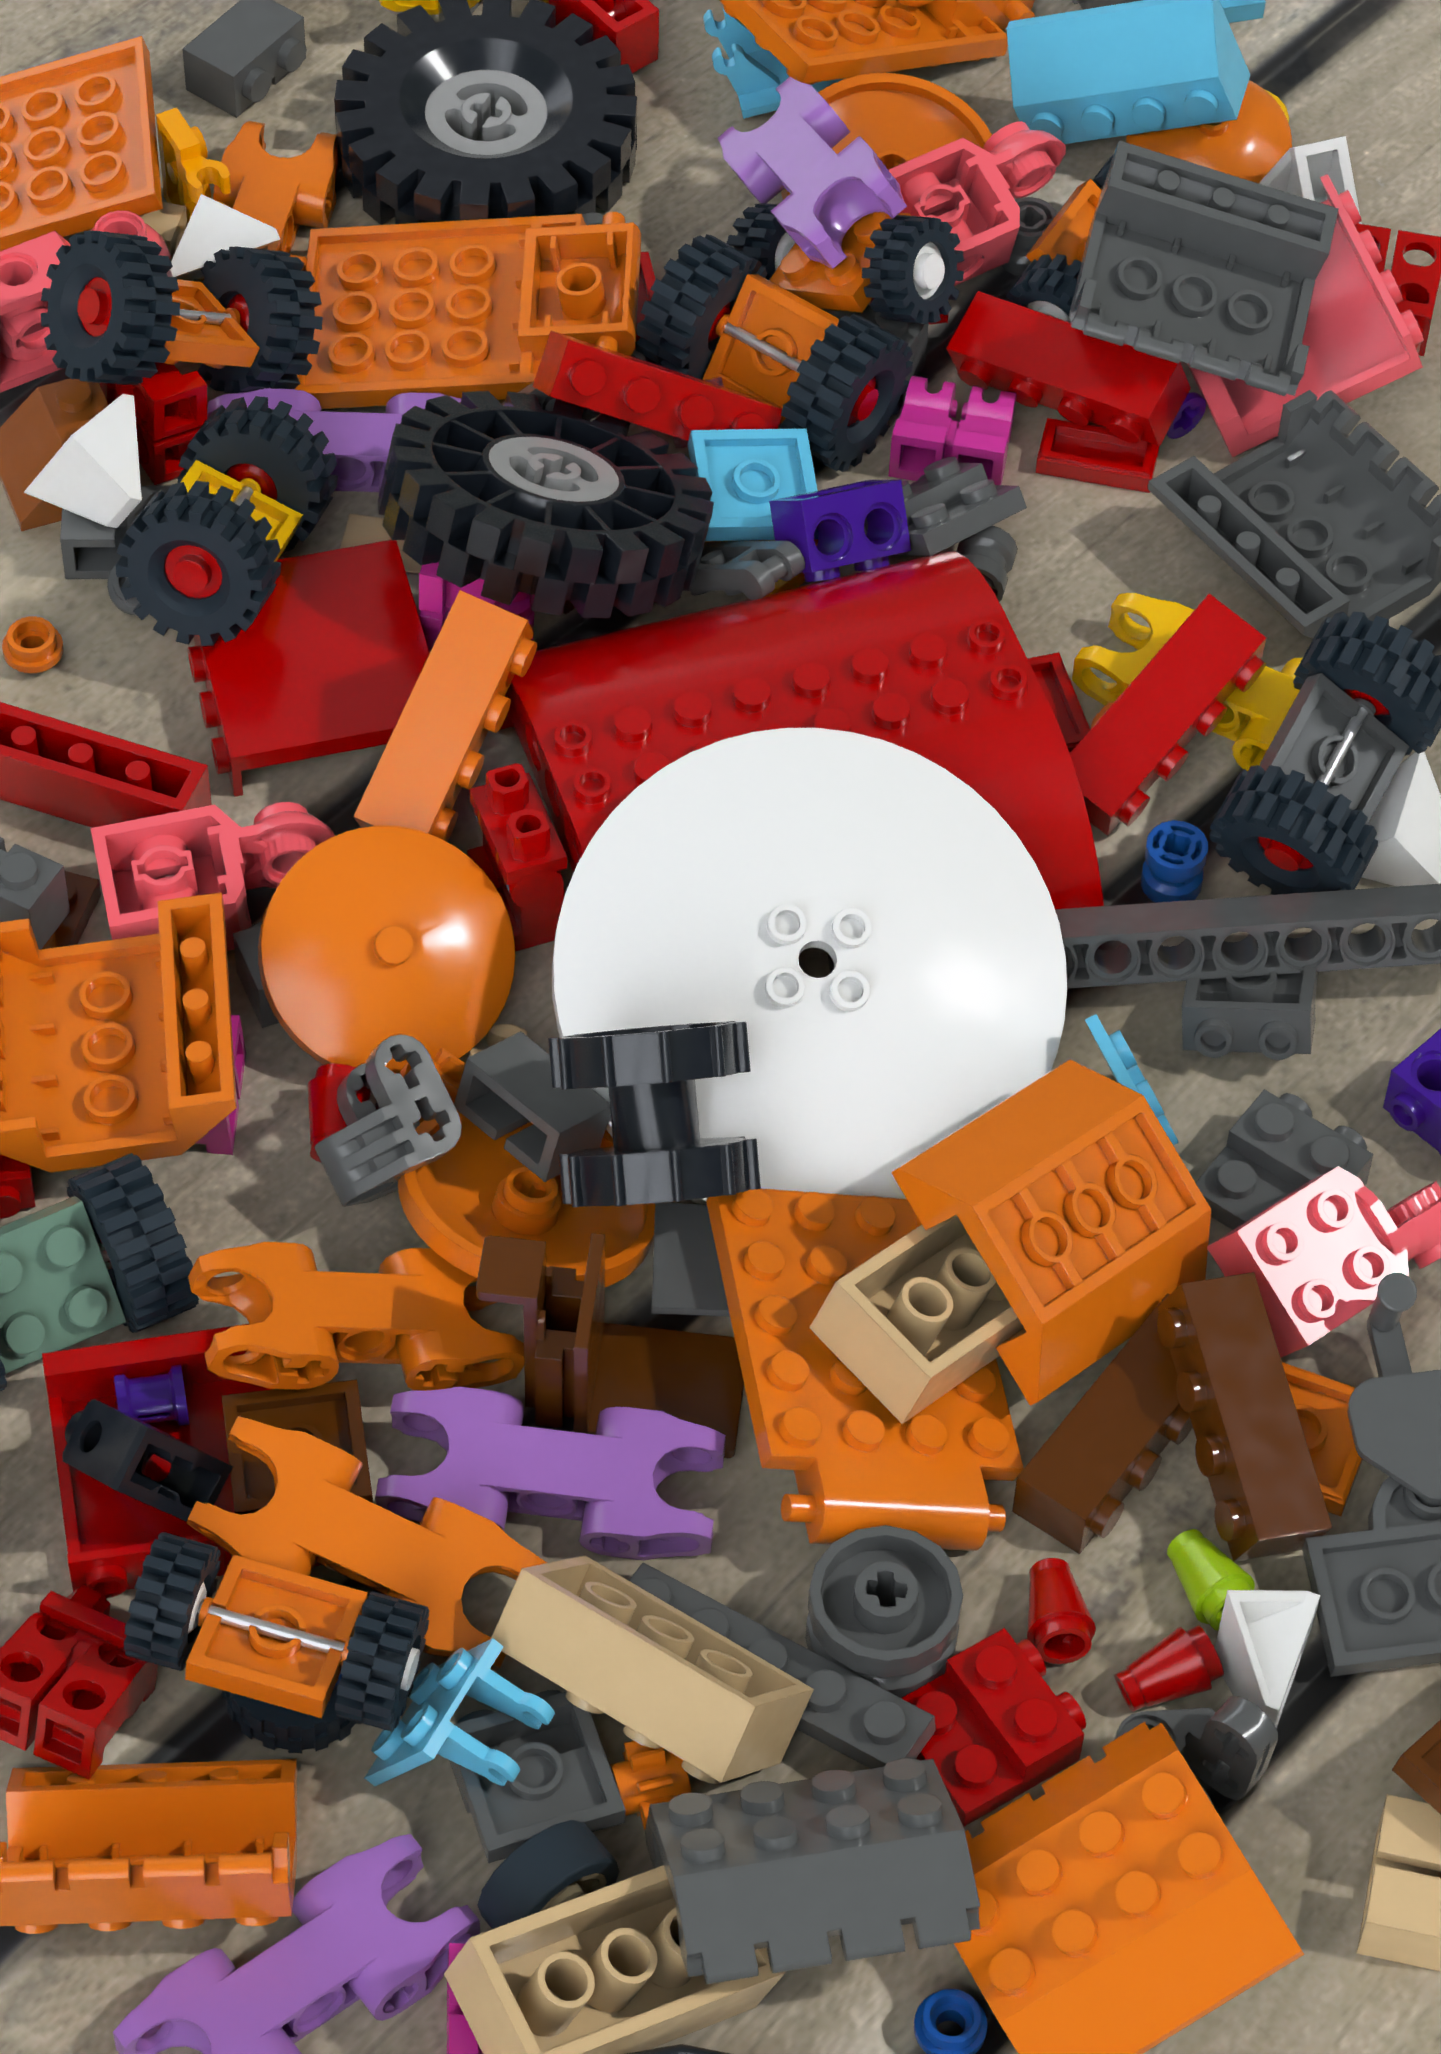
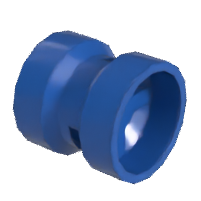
M1172 820L1160 823L1147 836L1141 887L1144 894L1153 902L1195 900L1201 892L1203 868L1206 865L1208 841L1205 834L1198 827L1188 822Z

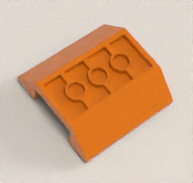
M1071 1059L891 1172L925 1230L955 1215L958 1216L1024 1328L995 1348L1030 1406L1048 1396L1131 1338L1167 1293L1171 1294L1182 1283L1206 1280L1211 1208L1144 1095Z

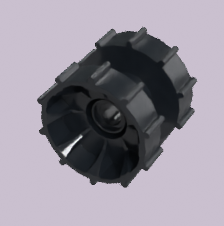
M746 1022L689 1023L548 1038L552 1088L562 1087V1090L608 1088L614 1146L558 1154L563 1204H572V1207L680 1202L723 1195H736V1193L748 1190L761 1189L756 1138L746 1139L745 1136L700 1138L695 1079L724 1077L726 1075L751 1072Z

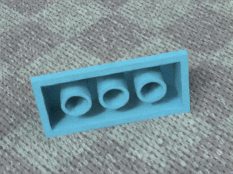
M1141 0L1009 21L1007 26L1012 100L1019 121H1023L1028 125L1030 130L1048 132L1064 144L1237 120L1250 78L1249 70L1219 0Z

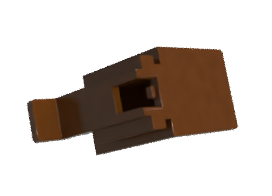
M591 1234L584 1281L576 1280V1269L547 1267L545 1241L500 1236H487L484 1239L476 1284V1296L482 1301L523 1305L525 1407L535 1408L537 1426L562 1428L564 1417L574 1418V1432L595 1435L598 1415L600 1411L606 1408L632 1407L657 1410L684 1421L709 1427L726 1435L724 1458L734 1457L744 1390V1381L734 1337L604 1323L605 1234Z

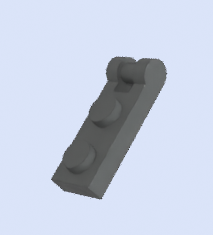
M790 541L705 542L697 575L689 591L694 596L710 591H725L728 596L743 592L751 600L762 599L773 592L775 582L778 580L789 581L803 572L805 569L804 557L796 545Z

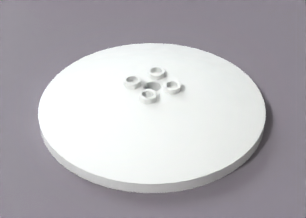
M780 728L756 731L727 738L690 752L665 766L635 788L612 811L595 833L580 858L564 896L554 940L552 997L560 1037L581 1033L689 1023L746 1022L751 1072L726 1075L724 1077L695 1079L700 1138L745 1136L746 1139L756 1138L762 1189L907 1199L893 1177L892 1171L1051 1071L1058 1053L1065 1021L1067 998L1066 955L1060 923L1050 893L1034 860L1017 834L1000 814L969 785L925 757L885 740L854 732L824 728ZM808 948L823 949L831 956L834 970L826 977H811L804 973L799 966V954ZM592 1088L610 1103L608 1088ZM610 1114L606 1130L613 1138ZM707 1198L691 1200L697 1204L707 1205Z

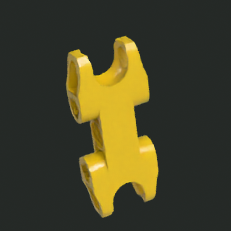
M1138 593L1119 594L1111 605V617L1108 627L1117 638L1133 646L1137 651L1120 653L1096 645L1082 647L1074 660L1072 681L1086 695L1104 706L1116 701L1191 615L1194 609L1177 602L1160 600ZM1131 612L1141 616L1149 624L1150 628L1134 622L1127 613ZM1293 658L1287 661L1281 672L1265 666L1260 676L1247 691L1242 692L1236 688L1223 703L1228 710L1212 732L1235 741L1232 747L1233 757L1237 764L1246 771H1249L1251 766L1260 764L1300 691L1294 688L1293 680L1296 677L1294 673L1302 658ZM1091 668L1103 672L1116 681V683L1101 680L1092 672Z

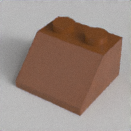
M69 378L39 386L0 427V481L21 532L62 520V508L28 495L24 491L69 437L108 406L99 383Z

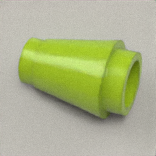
M1197 1529L1182 1532L1171 1541L1167 1548V1556L1172 1561V1565L1197 1620L1201 1623L1210 1624L1214 1630L1218 1631L1227 1590H1254V1579Z

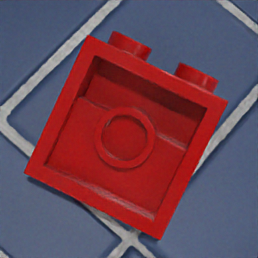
M1005 1628L949 1658L946 1662L945 1674L901 1698L935 1716L936 1731L916 1759L920 1761L934 1760L963 1827L1078 1762L1081 1756L1084 1732L1082 1730L1086 1728V1719L1081 1707L1068 1692H1062L1057 1696L1053 1693L1042 1678L1046 1675V1666L1037 1648L1028 1639H1023L1016 1643Z

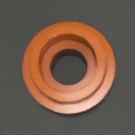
M37 616L24 617L15 621L9 627L2 643L3 656L7 664L23 673H40L49 670L60 661L64 650L63 640L58 630L48 620Z

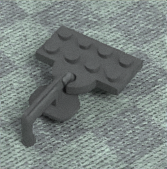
M1394 1272L1386 1275L1381 1279L1377 1287V1296L1367 1319V1330L1378 1377L1370 1378L1360 1383L1352 1392L1347 1407L1349 1423L1358 1455L1389 1477L1382 1482L1369 1512L1368 1530L1306 1538L1302 1547L1311 1591L1320 1595L1316 1613L1331 1677L1441 1662V1369L1412 1373L1400 1317L1403 1311L1408 1310L1414 1305L1417 1298V1288L1414 1281L1403 1273Z

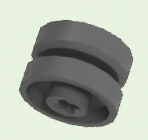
M887 1525L857 1529L833 1542L815 1564L808 1596L809 1613L805 1635L807 1649L900 1698L945 1674L947 1660L955 1655L963 1602V1591L956 1566L941 1546L918 1532Z

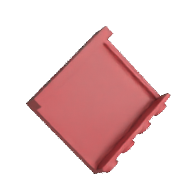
M1328 174L1320 177L1328 198L1321 203L1339 209L1330 252L1314 284L1302 341L1303 345L1310 347L1304 375L1299 382L1295 396L1289 394L1282 396L1247 385L1244 380L1238 378L1234 381L1191 368L1189 363H1187L1232 457L1277 437L1283 405L1309 390L1317 396V400L1325 392L1331 390L1347 404L1423 368L1415 345L1424 341L1417 321L1410 309L1403 313L1399 312L1396 304L1403 301V298L1391 271L1387 269L1381 273L1378 272L1375 264L1382 261V257L1370 231L1367 229L1358 233L1355 224L1361 222L1362 219L1348 190L1338 194Z

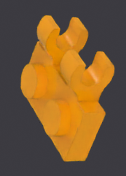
M176 107L156 114L163 194L167 203L186 206L188 224L200 195L211 198L209 184L219 186L224 195L231 193L230 173L227 166L222 162L207 159V146L201 131L197 126L190 127Z

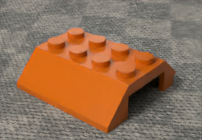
M222 892L157 901L158 934L56 948L38 949L29 918L0 922L1 1155L50 1173L102 1166L130 1153L137 1155L141 1160L178 1156L185 1153L237 1108Z
M1144 1721L1102 1747L1106 1757L1094 1763L1089 1755L1043 1783L1041 1786L1046 1794L1038 1799L1033 1800L1030 1793H1027L980 1822L984 1832L973 1838L969 1830L965 1831L980 1902V1929L970 1930V1941L954 1943L1018 2054H1143L1305 1955L1162 1722L1149 1729Z
M297 1759L100 1765L90 1779H86L60 1766L12 1768L6 1789L8 1849L7 1842H0V1926H14L21 1933L38 1934L52 1931L59 1924L88 1923V1926L94 1930L116 1931L129 1927L132 1922L162 1921V1924L166 1927L186 1929L199 1926L206 1919L235 1918V1921L241 1925L263 1926L276 1922L279 1917L292 1916L297 1869Z

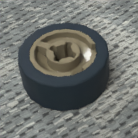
M568 1820L546 1828L514 1850L498 1866L483 1887L477 1906L484 1920L492 1929L615 1884L620 1871L614 1857L585 1823Z

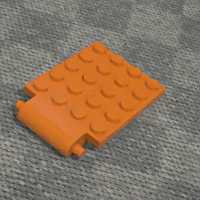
M719 0L724 5L725 12L731 17L738 19L755 36V42L761 48L770 51L784 65L789 77L810 85L816 82L850 78L869 73H895L900 70L928 66L937 67L942 64L979 61L984 58L1005 56L1008 40L1007 34L1002 30L1007 28L1009 21L1035 17V14L1031 11L1035 0H934L931 3L922 4L917 7L904 5L897 0Z
M142 36L0 77V251L53 231L65 237L91 230L95 227V223L99 218L109 212L129 211L141 216L163 209L150 52Z
M619 212L606 213L603 216L602 224L586 225L582 214L310 229L306 271H310L315 279V282L309 288L310 291L319 292L321 305L314 307L315 316L323 317L322 330H314L313 340L320 342L318 353L308 354L307 360L312 364V367L307 375H297L300 384L295 389L312 394L319 401L321 409L386 406L392 397L410 392L441 393L462 398L463 392L489 391L497 400L506 399L507 391L518 393L534 382L551 330L631 356L635 350L641 255L640 229L634 222L625 223V217Z
M762 1188L736 1193V1195L708 1197L706 1203L761 1467L794 1470L799 1494H785L781 1501V1517L783 1521L805 1522L809 1544L831 1545L833 1542L857 1529L887 1525L916 1531L941 1546L943 1550L977 1551L982 1547L988 1531L1001 1532L1006 1523V1511L1002 1504H989L984 1480L1014 1481L1024 1468L997 1359L991 1361L901 1424L809 1328L837 1280L922 1225L908 1200Z

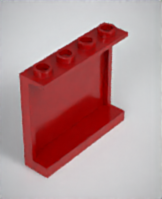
M386 540L279 559L277 562L282 564L280 575L275 581L277 585L254 622L246 631L241 629L235 639L226 643L220 635L212 646H201L200 636L195 635L193 637L195 646L188 647L187 650L194 683L205 681L207 689L205 692H199L204 725L206 729L216 727L219 737L211 738L216 772L218 775L229 774L234 797L243 795L241 771L386 745L430 654L397 540Z
M234 1326L42 1353L68 1551V1566L73 1592L81 1585H85L87 1588L90 1587L103 1593L106 1598H111L122 1594L126 1590L135 1589L138 1576L141 1577L143 1573V1562L146 1555H150L151 1545L155 1539L158 1540L161 1532L218 1547L221 1554L218 1561L221 1562L217 1576L225 1574L232 1556L214 1541L196 1531L186 1521L120 1493L63 1462L62 1453L67 1445L65 1429L68 1421L75 1413L84 1410L88 1402L96 1399L118 1409L114 1375L124 1374L128 1379L167 1374L171 1366L181 1365L189 1425L179 1427L175 1420L150 1425L229 1464L221 1395L271 1390L250 1383L226 1379L207 1369L204 1353L210 1348L214 1335ZM247 1351L234 1352L229 1356L243 1355ZM155 1454L152 1455L146 1465V1476L156 1482H161L169 1474L171 1463ZM229 1474L214 1505L225 1511L235 1513L231 1476ZM316 1562L314 1567L320 1566L321 1564Z

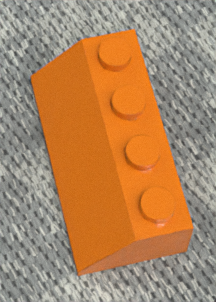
M459 590L353 816L361 828L371 826L406 827L423 831L446 842L448 841L458 818V812L452 810L461 788L464 787L468 790L472 788L482 769L485 756L478 753L488 731L493 733L499 731L509 711L511 699L505 697L511 681L515 674L523 677L534 658L537 642L531 640L534 633L527 619Z

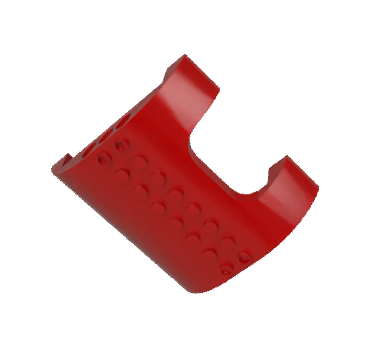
M941 552L932 556H925L768 594L762 599H747L537 650L526 674L523 677L515 674L505 694V697L511 699V704L499 730L515 727L573 872L591 839L612 811L635 788L665 766L690 752L720 740L751 732L780 728H824L854 732L885 740L913 751L945 768L974 789L1000 814L1017 834L1034 860L1050 893L1055 909L1104 906L1093 833L1080 783L1060 726L995 593L973 563L958 552Z

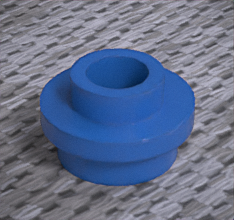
M944 1989L935 1992L925 1998L916 2011L914 2019L915 2038L919 2046L927 2054H976L985 2041L987 2033L985 2012L981 2005L964 1991ZM944 2021H953L961 2026L963 2032L958 2036H947L940 2033L937 2026Z

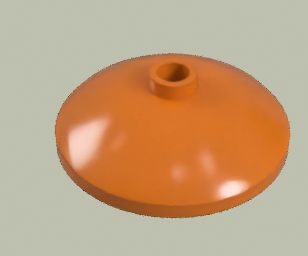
M1249 80L1237 120L1218 122L1220 124L1217 126L1203 124L1126 135V142L1259 184L1289 148H1292V135L1288 120L1280 105L1267 91Z

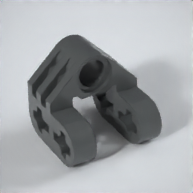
M402 1034L390 1036L381 1042L371 1052L366 1063L352 1070L338 1087L336 1100L347 1127L320 1141L314 1148L342 1206L347 1207L372 1202L397 1191L400 1176L437 1161L455 1147L461 1137L462 1125L460 1117L424 1045L412 1036ZM392 1057L396 1062L407 1060L410 1064L411 1070L404 1078L400 1073L394 1074L392 1070L385 1066ZM363 1084L367 1089H371L377 1101L375 1106L371 1101L361 1103L357 1098L356 1093L363 1087ZM421 1117L425 1121L435 1119L439 1124L440 1129L433 1135V1138L429 1133L418 1135L415 1131L420 1125L418 1120Z
M1230 1696L1217 1712L1208 1707L1142 1711L1131 1714L1121 1722L1114 1740L1144 1721L1149 1729L1162 1722L1193 1774L1223 1796L1233 1800H1241L1266 1772L1278 1741V1732L1268 1715L1257 1705L1242 1697Z

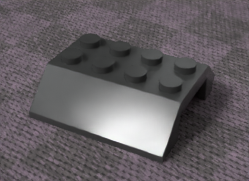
M1119 140L1090 225L1069 312L1070 325L1072 328L1082 330L1084 335L1120 346L1127 344L1133 346V349L1178 364L1180 361L1189 363L1191 368L1235 381L1238 378L1244 380L1247 385L1282 396L1286 394L1295 396L1299 382L1304 375L1310 347L1303 345L1302 341L1314 284L1330 252L1339 208Z
M1309 390L1284 404L1278 437L1213 474L1195 456H1192L1151 479L1148 483V490L1302 635L1314 638L1324 619L1327 617L1332 619L1334 614L1338 612H1344L1349 618L1353 611L1364 612L1370 621H1374L1376 615L1390 619L1429 596L1441 582V494L1437 495L1428 507L1426 506L1437 493L1439 487L1406 457L1398 459L1387 471L1400 454L1399 450L1367 422H1362L1352 431L1360 421V415L1331 390L1325 392L1318 400L1317 396Z
M901 1758L888 1762L884 1767L854 1772L827 1770L818 1773L811 1779L780 1784L771 1781H758L746 1785L742 1790L712 1795L684 1793L674 1797L669 1802L650 1804L645 1829L646 1846L653 1868L664 1865L676 1902L680 1950L688 1977L704 1975L706 1985L758 1976L756 1949L767 1948L772 1973L832 1964L828 1937L840 1936L845 1961L905 1952V1941L901 1925L913 1924L918 1949L970 1941V1930L980 1929V1902L965 1830L933 1759L920 1761L913 1758Z

